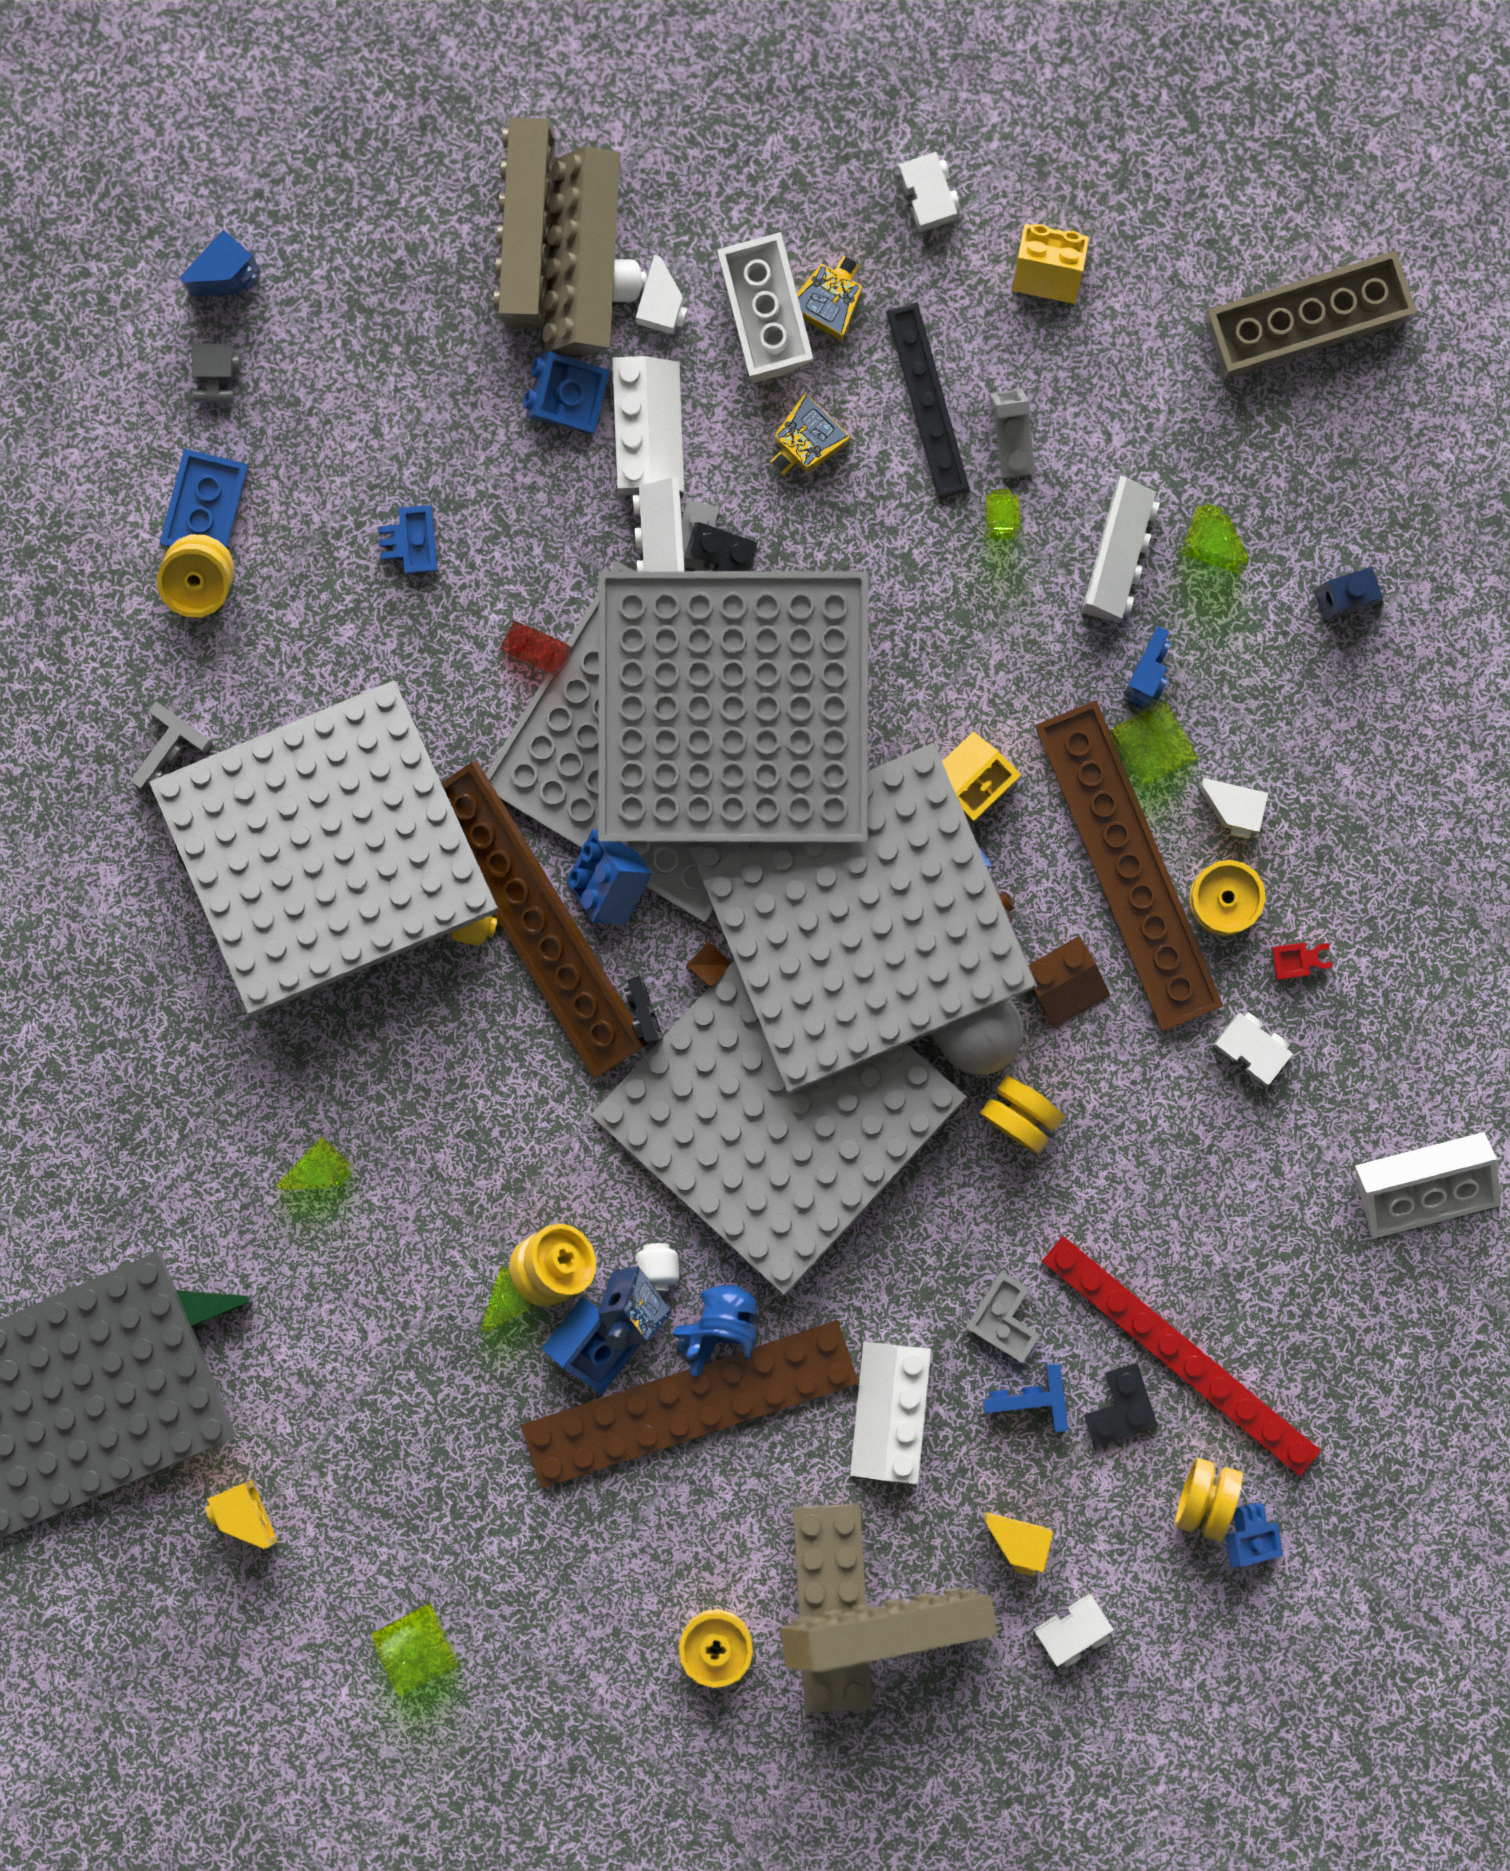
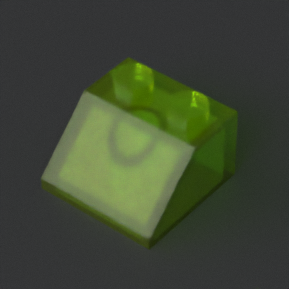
M1204 504V507L1197 505L1191 516L1179 553L1241 575L1248 565L1250 558L1230 517L1222 514L1223 509L1215 505Z
M1167 701L1133 716L1110 730L1113 741L1140 790L1199 759Z
M431 1602L371 1633L382 1665L399 1697L459 1666L462 1662Z

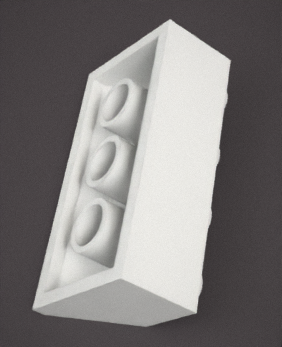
M782 233L718 249L747 369L753 383L785 375L813 361L814 358Z
M647 356L614 357L613 382L617 488L619 495L639 494V485L672 477H679V493L684 492L679 362Z
M1120 476L1113 493L1082 609L1083 614L1117 623L1121 622L1123 615H1130L1134 597L1128 596L1131 584L1138 585L1143 567L1138 565L1137 561L1140 552L1146 553L1151 534L1145 533L1148 520L1155 521L1159 503L1154 501L1155 491L1124 476Z
M679 477L639 485V495H633L634 515H641V528H635L636 548H643V560L637 561V571H684Z
M1484 1132L1355 1166L1358 1189L1372 1239L1501 1206L1497 1159Z
M863 1342L850 1470L851 1476L918 1484L931 1355L930 1348Z

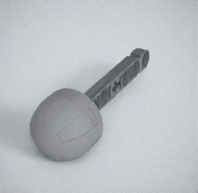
M1009 999L932 1032L930 1035L953 1066L966 1073L985 1075L1003 1069L1016 1057L1022 1044L1024 1028L1018 1009L1012 1000Z

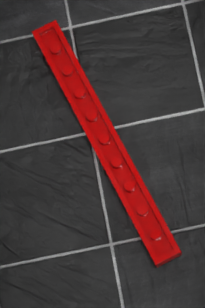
M1062 1235L1041 1260L1298 1476L1302 1475L1321 1450L1066 1237Z

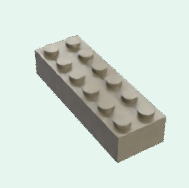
M509 118V127L503 128L502 134L503 148H507V160L501 161V180H505V193H500L499 212L503 213V225H498L497 244L501 245L502 256L501 258H496L495 275L496 278H500V290L494 291L493 304L494 310H498V317L502 318L506 327L544 329L547 310L544 307V299L548 292L546 266L550 258L548 232L551 228L552 220L549 203L553 195L554 182L551 178V169L555 162L556 135L549 119Z
M583 146L556 158L552 166L553 195L549 203L552 220L551 228L548 232L550 258L546 266L548 292L544 299V307L547 310L546 325L542 334L543 341L545 342V352L550 351L567 357L583 358L610 348L620 152Z
M1395 250L1208 309L1204 316V321L1223 379L1226 380L1410 322L1417 311Z
M860 1503L793 1507L799 1617L812 1616V1619L823 1618L822 1613L842 1610L843 1613L854 1612L853 1607L866 1605ZM870 1661L818 1672L802 1670L805 1713L872 1709Z
M963 1587L944 1589V1595L934 1596V1593L914 1595V1600L904 1601V1599L886 1600L883 1602L884 1606L873 1607L872 1604L853 1607L854 1612L843 1613L842 1610L822 1613L823 1618L812 1619V1616L798 1617L792 1619V1625L780 1627L786 1668L809 1672H818L998 1636L992 1595L979 1594V1589L964 1590Z

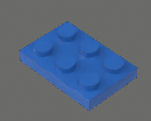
M184 448L159 542L160 545L171 547L178 539L188 535H206L218 540L228 549L249 465Z

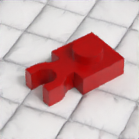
M1305 942L1271 947L1275 979L1283 980L1309 976V967L1321 970L1333 968L1332 961L1323 963L1318 959L1319 951L1330 949L1329 943L1319 944L1308 951L1306 950Z

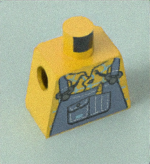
M845 256L842 257L835 270L821 264L797 292L803 319L840 341H843L861 295L862 286L852 281L860 265Z
M805 393L776 432L774 441L782 450L770 463L783 476L796 463L808 473L850 443V436Z

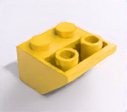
M1025 224L1011 291L1076 304L1089 237L1075 231L1063 232L1049 229L1041 224Z
M974 731L943 760L965 816L971 825L1021 777V774L998 750Z

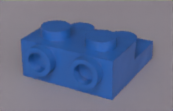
M550 351L541 354L540 358L536 357L531 366L530 375L535 377L533 389H528L523 399V408L528 409L526 418L552 426L561 425L587 434H594L610 370Z
M1159 626L1153 633L1124 692V695L1129 696L1128 702L1143 710L1149 705L1151 699L1158 700L1169 678L1163 676L1167 667L1161 665V662L1171 646V642L1166 640L1170 632Z

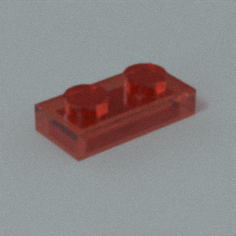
M514 620L499 650L558 677L572 647Z

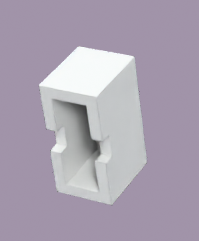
M934 152L899 164L898 174L906 196L913 194L914 200L911 202L913 206L911 211L919 233L956 221L957 210L961 209L956 191L950 192L946 182L947 179H950V174L945 160L939 161L937 153Z
M1247 1012L1244 1016L1238 1013L1213 1044V1047L1233 1062L1240 1058L1248 1065L1244 1071L1262 1085L1268 1086L1293 1053L1287 1049L1290 1044L1276 1033L1270 1036L1260 1029L1263 1023L1252 1014Z
M1090 1593L1067 1607L1071 1614L1061 1620L1055 1615L1033 1629L1057 1667L1062 1663L1065 1667L1072 1665L1082 1658L1080 1654L1082 1650L1090 1645L1093 1649H1096L1111 1639L1108 1634L1114 1630Z

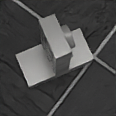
M1022 389L990 393L1002 478L1035 474L1028 415L1031 414L1029 399Z
M157 701L148 712L169 728L130 780L144 791L151 787L150 781L164 776V772L161 771L168 760L173 762L177 759L184 748L181 744L184 739L205 754L213 744L207 737Z

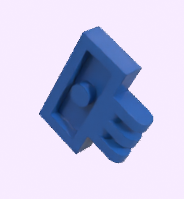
M432 505L398 508L400 524L377 527L379 535L391 534L392 538L379 540V547H393V551L380 553V560L403 559L405 575L438 572Z
M1261 1502L1237 1507L1233 1516L1236 1531L1225 1534L1230 1568L1243 1567L1283 1556L1278 1523H1267L1264 1505Z

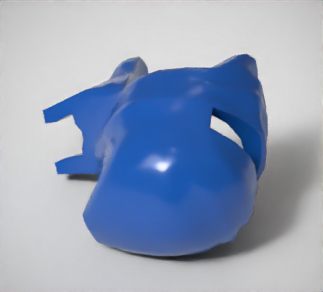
M721 1285L703 1290L701 1292V1299L704 1305L700 1320L693 1325L676 1326L672 1334L673 1337L684 1339L679 1341L676 1351L686 1354L687 1359L691 1360L690 1373L693 1377L700 1375L705 1361L714 1351L716 1342L741 1344L745 1359H751L754 1349L753 1344L757 1336V1326L754 1325V1317L757 1316L758 1304L753 1295L746 1292L743 1288L737 1285Z

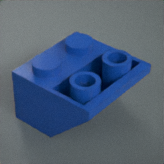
M592 829L573 869L569 873L567 883L593 923L626 925L652 872L637 851L619 841H599V830Z

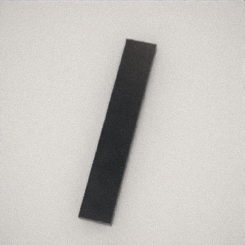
M918 302L886 310L937 498L939 500L970 491Z

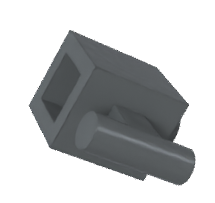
M192 344V378L196 383H206V390L193 389V403H233V390H221V383H235V374L241 373V355L235 354L232 344Z

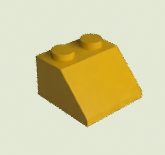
M253 1480L207 1499L209 1506H206L205 1509L208 1518L213 1526L218 1525L220 1531L263 1549L278 1542Z
M984 1512L983 1520L1010 1564H1013V1569L1016 1572L1034 1576L1035 1571L1044 1572L1053 1532L1046 1527Z

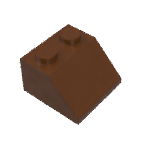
M1080 935L1029 964L1037 984V988L1032 989L1031 992L1052 1028L1110 996L1102 975Z

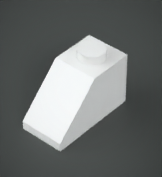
M654 255L636 314V324L674 335L677 326L683 327L688 309L683 307V296L662 258Z
M1206 778L1200 781L1199 789L1223 827L1231 829V835L1249 839L1251 834L1257 835L1260 832L1268 793Z

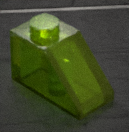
M994 489L992 494H986L984 498V539H1017L1020 530L1019 495H1011V490Z
M321 1136L276 1186L280 1190L331 1189L334 1185L340 1188L352 1176L353 1173L349 1169L354 1164L329 1140Z
M504 1266L499 1268L482 1322L481 1331L489 1332L531 1309L532 1303L523 1298L515 1288L510 1275V1268Z

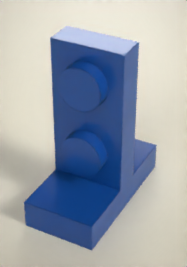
M1060 1363L1045 1364L1048 1391L1042 1392V1386L1023 1387L1022 1394L1010 1396L1008 1389L989 1391V1398L982 1399L983 1412L991 1413L1050 1406L1053 1431H1068Z

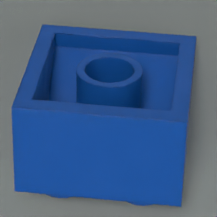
M223 229L179 279L187 293L192 297L239 294L243 289L248 291L255 285L259 279L257 273L260 271V268L253 255Z
M582 1296L542 1347V1350L560 1366L602 1395L641 1344L623 1347L620 1350L609 1347L605 1341L609 1330L599 1318V1308Z

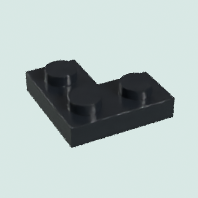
M695 522L685 554L715 564L713 571H750L758 543L704 523Z
M637 976L628 979L629 988L624 989L630 1007H637V1010H635L637 1018L632 1019L638 1038L644 1037L645 1041L651 1044L662 1040L663 1034L643 977Z
M1138 1362L1105 1372L1115 1404L1083 1414L1093 1446L1096 1447L1158 1427Z

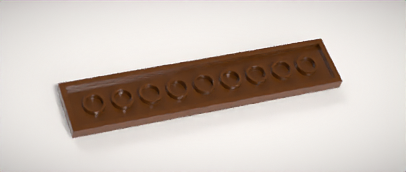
M1097 700L1036 724L1037 734L1160 1031L1162 1032L1223 1007L1219 993Z
M478 761L470 762L441 784L497 905L498 913L494 915L593 1079L599 1077L647 1046L648 1043L644 1037L638 1038L631 1014Z
M835 1320L754 1347L751 1359H745L742 1351L705 1363L698 1377H693L690 1369L521 1424V1428L542 1489L859 1384L839 1321Z

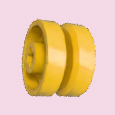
M188 535L178 539L167 550L157 574V590L162 601L173 612L185 617L201 618L214 613L224 604L235 576L234 561L229 550L218 540L206 535Z
M1234 860L1218 861L1205 868L1191 884L1188 895L1189 910L1197 925L1208 933L1218 936L1236 935L1253 925L1262 914L1266 900L1264 884L1257 872L1247 864ZM1225 891L1226 895L1231 893L1234 898L1229 904L1222 900V894Z
M1006 1075L996 1090L998 1095L1008 1102L1010 1106L1007 1107L997 1100H988L979 1114L1017 1143L1039 1155L1049 1141L1047 1136L1034 1125L1037 1123L1049 1131H1056L1066 1116L1036 1090Z
M560 1223L547 1226L536 1234L524 1239L515 1247L510 1257V1275L515 1288L523 1298L534 1305L543 1307L558 1305L568 1298L581 1293L591 1284L596 1273V1257L591 1243L583 1233L573 1226Z
M1196 1457L1183 1487L1176 1511L1174 1527L1192 1533L1197 1529L1203 1517V1536L1221 1542L1237 1507L1243 1473L1224 1467L1220 1470L1214 1482V1463Z
M721 1609L706 1610L693 1617L683 1629L679 1643L680 1662L687 1675L698 1684L712 1688L728 1686L739 1680L749 1668L753 1655L752 1635L745 1622L734 1613ZM713 1641L721 1642L720 1647H723L721 1652L713 1653L710 1650Z

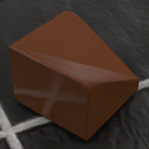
M708 941L686 966L702 982L712 988L726 973L725 970L731 962Z

